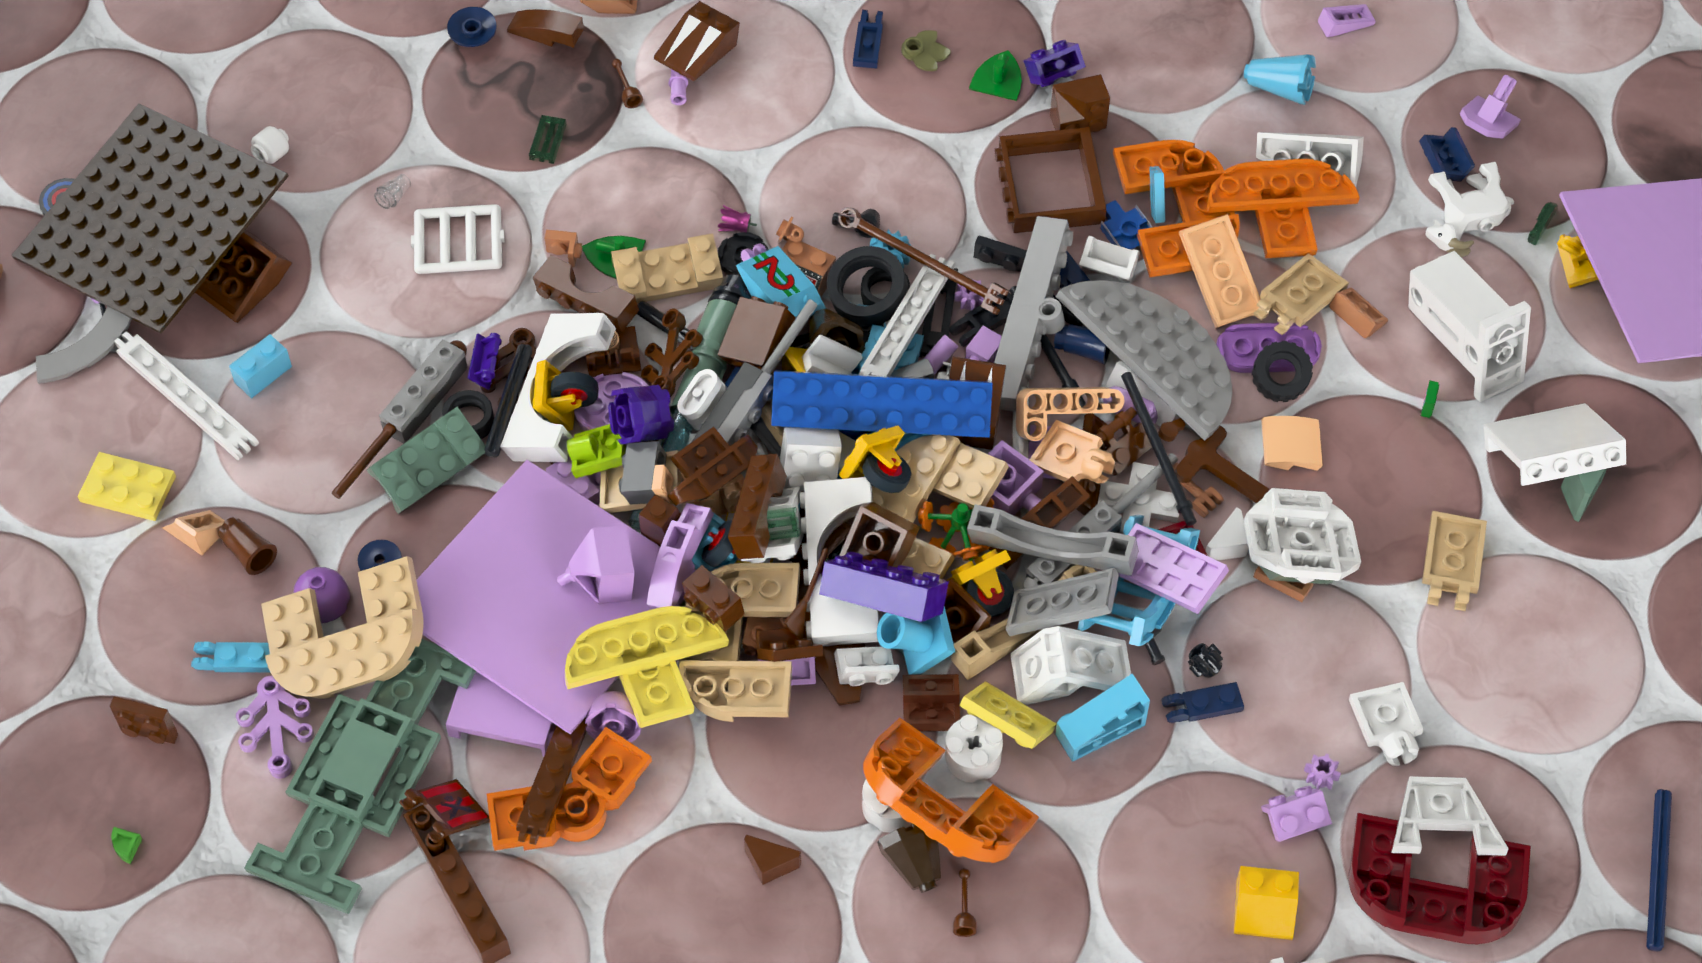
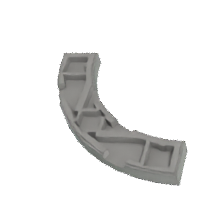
M107 306L104 315L97 325L78 342L60 351L36 356L38 384L65 379L73 376V373L93 366L116 346L113 342L117 338L121 340L123 338L122 334L128 330L131 318Z

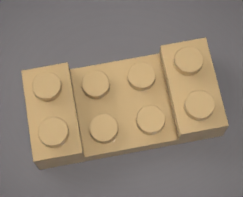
M713 233L689 237L688 243L641 252L637 251V247L611 251L618 287L635 295L637 303L713 290L720 286L723 281Z

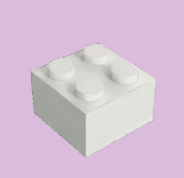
M784 427L780 462L787 475L784 489L800 487L801 491H804V482L837 479L842 448L837 429Z

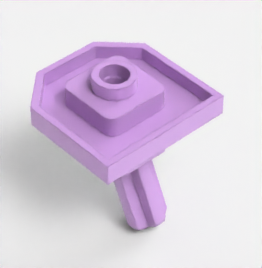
M1504 75L1493 95L1489 94L1486 100L1476 96L1464 106L1460 116L1465 125L1486 137L1501 139L1506 137L1519 125L1521 120L1505 111L1508 105L1506 101L1517 81L1508 75Z

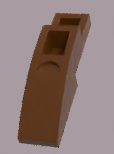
M1071 476L1021 519L1054 529L1090 498V495ZM989 548V551L996 549L997 553L1004 551V549ZM1006 550L1011 560L1002 565L1007 570L1025 554Z

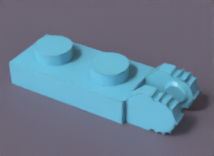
M197 642L194 645L193 651L197 654L214 655V660L208 657L193 658L191 667L197 670L271 673L265 659V655L270 654L268 643L216 642L214 644L212 642Z

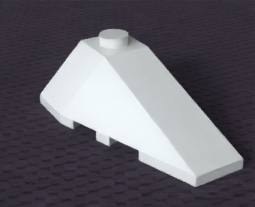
M1258 132L1256 158L1262 161L1290 159L1322 161L1330 164V168L1343 176L1345 174L1356 187L1362 164L1364 137Z

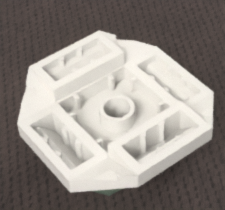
M1271 488L1264 495V498L1246 513L1244 518L1251 562L1259 565L1269 580L1302 582L1304 584H1330L1357 571L1361 564V558L1353 521L1332 503L1333 500L1325 492Z

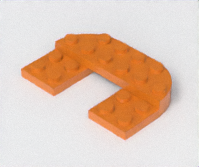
M1161 140L1114 148L1113 156L1124 193L1132 194L1150 191L1149 167L1159 166L1164 173V188L1172 187L1183 222L1138 230L1137 237L1149 278L1193 271L1179 235V231L1228 214L1238 239L1240 229L1238 214H1235L1234 211L1208 213L1207 200L1211 186L1224 171L1219 160L1207 150L1205 153L1195 148V143L1184 140Z
M899 717L876 739L863 762L864 775L873 791L877 794L876 798L878 801L890 806L904 820L919 827L929 838L937 840L947 847L949 852L956 857L964 856L976 861L991 863L1006 859L1015 846L1035 825L1039 816L994 784L966 812L920 780L942 758L946 750Z

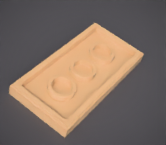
M1228 214L1179 231L1215 328L1217 329L1255 316L1253 314L1259 309L1257 303L1261 298Z

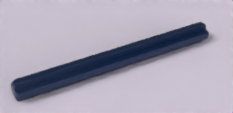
M1663 789L1657 790L1654 801L1646 943L1647 949L1652 951L1662 950L1665 937L1672 793L1669 790Z

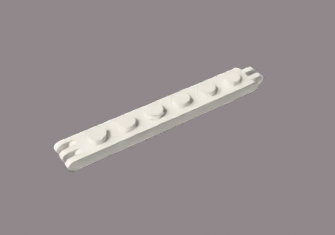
M929 255L930 257L936 259V255ZM940 257L938 261L945 264L946 259ZM950 260L947 266L954 269L955 262ZM923 265L863 364L859 375L890 376L948 278Z
M124 332L122 337L126 343L119 338L113 341L118 348L116 350L117 354L234 458L240 460L243 457L238 448L246 454L251 451V448L246 443L247 441L254 447L259 444L256 437L138 334L132 337L128 332Z

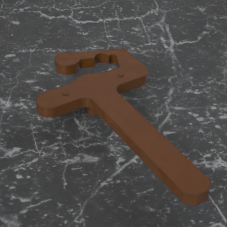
M1182 418L1171 422H1164L1158 430V435L1162 440L1172 442L1175 440L1178 432L1184 430L1187 423ZM1221 425L1205 441L1200 438L1189 444L1185 457L1174 470L1179 482L1188 483L1199 470L1206 469L1255 503L1263 499L1264 495L1270 490L1217 453L1216 450L1227 436L1225 428Z

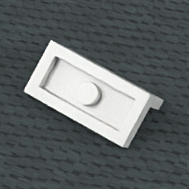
M819 335L803 354L802 360L806 372L852 374L851 372L862 360V354L823 335Z

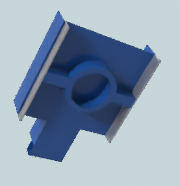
M1114 200L1106 204V217L1108 221H1101L1100 227L1111 244L1131 250L1140 245L1137 237L1138 230L1152 228V225L1137 205L1134 209L1124 212L1118 202Z

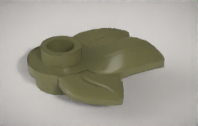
M932 30L921 31L916 37L907 38L901 46L902 55L908 60H913L918 68L925 71H936L938 67L937 62L944 61L951 54V50L936 42L937 31Z

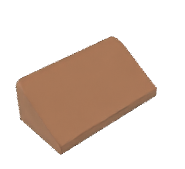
M1353 288L1337 292L1329 304L1330 309L1363 338L1370 337L1388 322V319Z

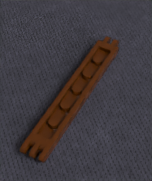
M586 717L571 734L556 725L517 822L516 831H520L518 841L525 842L529 833L531 834L529 844L536 845L539 836H546L571 773V768L575 763L586 735Z

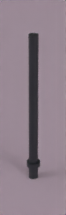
M1125 372L1121 375V378L1177 502L1176 509L1179 514H1182L1187 526L1194 525L1197 520L1192 511V502L1187 500L1131 372Z

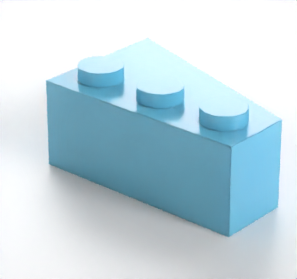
M1130 674L1074 712L1062 716L1057 722L1055 735L1073 762L1145 726L1150 699L1134 675Z

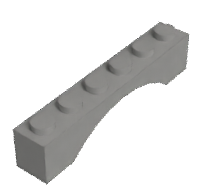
M976 504L967 527L971 542L975 544L1101 570L1115 568L1118 573L1132 576L1139 552L1136 537L1109 531L1102 533H1074L1055 530L1027 522L1001 509Z

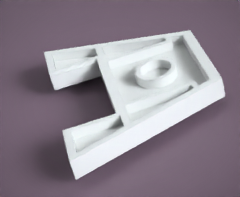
M1409 776L1391 853L1420 854L1422 844L1419 830L1473 831L1477 855L1506 856L1508 852L1507 845L1466 778Z

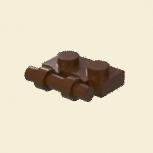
M1133 407L1128 408L1125 412L1120 411L1115 415V420L1108 425L1100 427L1095 435L1100 437L1107 447L1103 451L1112 454L1115 461L1113 475H1119L1152 448L1142 423L1139 422L1134 426L1131 424V420L1137 416V412ZM1121 429L1124 434L1116 440L1114 433Z

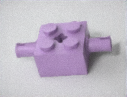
M1001 440L988 455L1007 462L1009 468L991 498L994 500V508L1001 509L1014 516L1021 508H1026L1030 511L1041 501L1035 494L1042 488L1044 471Z

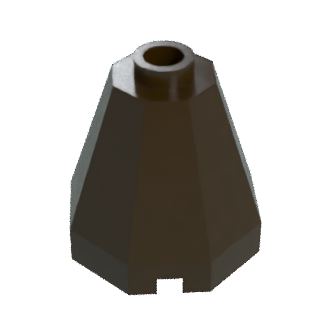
M827 308L816 311L810 318V346L819 335H823L861 354L865 350V343L862 338L863 331L854 322Z
M911 823L912 826L901 827L879 838L877 844L881 854L911 889H920V892L923 893L937 887L936 881L941 878L939 845L937 840L929 838L923 830Z

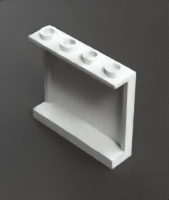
M1585 403L1484 424L1485 449L1488 452L1502 450L1520 468L1522 486L1626 464V439Z

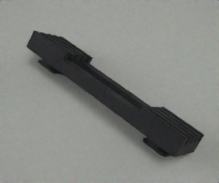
M950 279L946 281L940 291L941 294L946 292L941 332L931 331L935 307L934 302L924 318L922 331L924 341L919 358L926 356L944 334L949 337L957 284Z

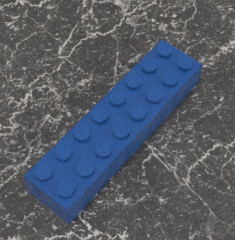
M775 370L771 426L878 432L882 428L888 429L898 425L905 433L990 438L993 383L990 381Z

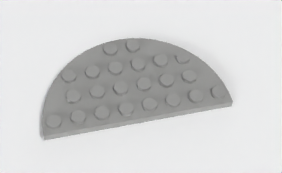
M1104 280L1085 281L1068 285L1058 291L1056 298L1204 441L1219 428L1231 404L1232 382L1230 372L1218 346L1207 330L1194 320L1186 310L1179 308L1177 305L1151 291L1130 283Z

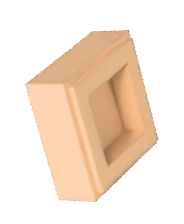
M655 465L652 491L655 495L670 502V498L667 495L673 490L674 478L665 465Z

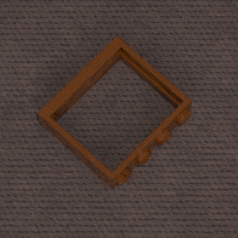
M1090 127L999 136V148H995V160L1001 163V167L998 168L999 181L1004 182L1005 188H1002L1003 202L1008 203L1009 206L1006 209V218L1008 224L1012 223L1013 233L1032 232L1037 216L1068 220L1069 228L1100 225L1101 221L1105 222L1106 204ZM1079 149L1090 207L1020 214L1009 156Z

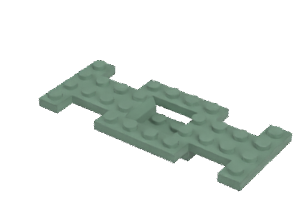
M421 639L419 647L415 646L413 653L408 659L411 661L408 666L391 679L386 681L377 680L366 700L361 698L360 701L338 694L285 791L287 796L308 804L306 812L285 851L282 853L257 843L244 867L246 872L349 914L362 887L357 883L338 876L363 827L390 837L404 810L399 803L400 800L406 798L404 793L407 789H415L441 739L439 733L419 726L420 719L442 679L467 689L476 671L437 644ZM397 747L401 748L374 798L373 792Z

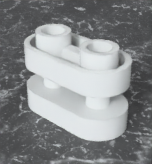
M702 370L695 375L680 397L677 405L678 410L694 429L700 430L727 387L713 370Z

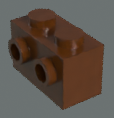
M703 565L682 582L685 601L692 608H697L712 625L717 623L724 632L745 615L741 597Z

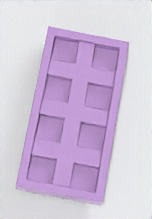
M1136 523L1128 534L1129 536L1136 537L1139 550L1132 576L1118 574L1119 577L1199 614L1229 570L1226 564Z

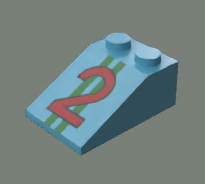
M779 246L736 265L751 297L761 298L769 304H773L774 301L783 303L789 307L788 310L796 318L809 299L817 303V307L810 317L816 311L826 308L815 285Z

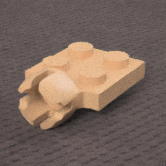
M1055 420L1029 459L1041 468L1045 474L1064 482L1073 476L1077 481L1088 479L1095 483H1105L1109 477L1102 475V472L1112 475L1115 467L1112 454L1100 449L1103 444L1100 437Z

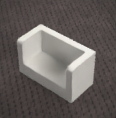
M1088 236L1079 265L1082 268L1131 283L1140 252Z

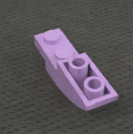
M686 503L678 521H671L653 569L647 598L648 607L656 609L676 606L683 592L682 582L691 575L695 567L692 558L714 515L711 508Z

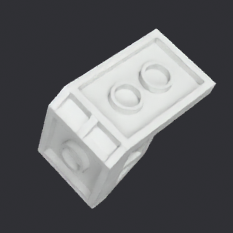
M1061 626L1042 629L1010 653L1017 700L1025 705L1069 696L1082 686L1106 691L1131 674L1125 640Z

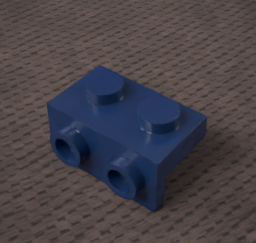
M1451 127L1444 136L1424 134L1419 140L1434 174L1445 172L1447 180L1451 179V181L1461 182L1475 167L1456 127Z

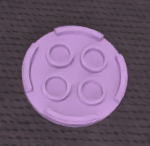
M626 372L606 376L601 374L593 377L598 382V398L594 404L574 410L577 423L584 431L610 424L608 405L609 402H614L615 396H611L612 390L648 386V384L640 377Z

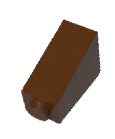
M654 495L639 513L641 534L661 547L671 521H678L681 515L680 511L674 505Z

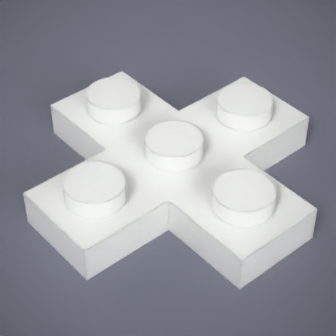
M1133 462L1129 485L1111 481L1102 483L1098 503L1103 500L1110 507L1115 505L1156 466ZM1156 480L1122 512L1124 514L1120 534H1124V525L1129 517L1133 515H1143L1142 526L1149 527L1150 518L1177 523L1179 513L1176 509L1177 502L1173 493L1156 490Z

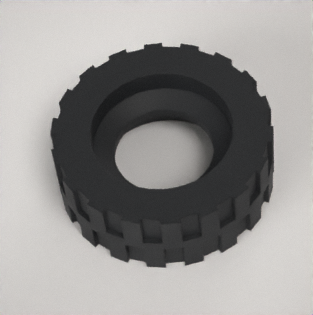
M1276 341L1272 342L1269 346H1265L1258 354L1252 369L1253 383L1257 386L1258 392L1274 402H1288L1289 400L1297 399L1299 395L1304 393L1313 375V364L1310 362V356L1305 353L1302 347L1297 346L1293 342ZM1284 359L1292 363L1295 368V377L1291 382L1280 384L1271 378L1269 369L1274 361Z

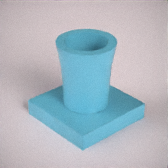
M945 607L943 614L923 622L885 613L878 623L877 639L879 644L886 649H903L909 675H921L955 653Z

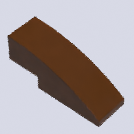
M542 9L517 11L507 28L508 33L551 47L554 42L573 48L584 30L582 17L565 12Z

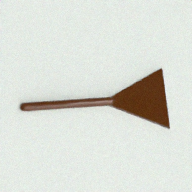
M824 548L805 597L784 621L785 626L797 639L803 638L807 603L811 598L829 551L827 548Z

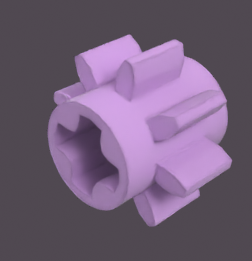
M957 284L954 300L957 302L961 301L960 309L973 310L982 304L983 297Z
M1314 754L1311 760L1312 764L1306 763L1304 771L1309 773L1306 783L1311 782L1316 786L1317 790L1324 787L1330 790L1332 789L1333 781H1339L1341 773L1335 771L1339 762H1333L1328 754L1321 757Z

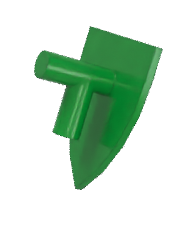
M1009 50L996 54L986 60L976 70L969 90L1017 101L1022 83L1021 70Z
M621 235L607 236L583 245L582 251L587 260L597 270L616 279L611 251L637 247V251L641 252L646 240Z

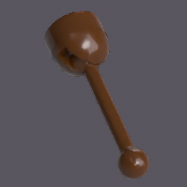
M614 59L612 66L617 69L625 87L621 94L622 101L625 107L630 109L636 108L643 102L642 94L638 88L629 86L621 68V60Z
M963 868L959 871V877L962 879V913H959L954 919L953 933L960 937H970L976 934L977 924L974 916L968 913V878L970 877V871Z

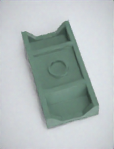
M456 407L393 452H390L367 469V472L379 481L391 498L396 512L399 514L484 455L485 444L460 409Z

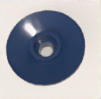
M481 7L460 9L450 17L447 24L449 37L456 44L464 47H477L487 43L493 38L497 29L496 19L493 14Z

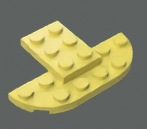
M680 606L660 607L606 621L590 627L576 639L566 658L567 689L619 676L640 728L694 713V705L675 660L727 647L729 639L717 623L712 625L705 617L691 612L690 608Z

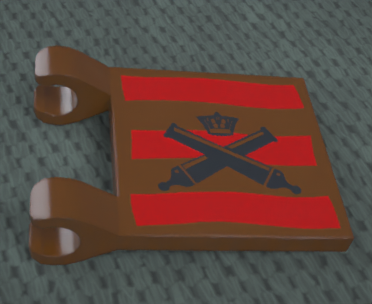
M457 779L420 790L407 789L404 793L406 798L399 802L405 810H410L422 803L437 821L432 826L434 830L429 832L427 836L434 843L441 841L448 835L490 822L489 815Z

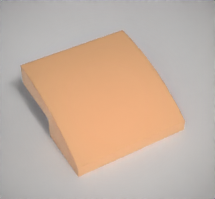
M1267 416L1261 419L1264 464L1266 466L1284 470L1298 466L1316 471L1323 466L1319 420L1298 416Z

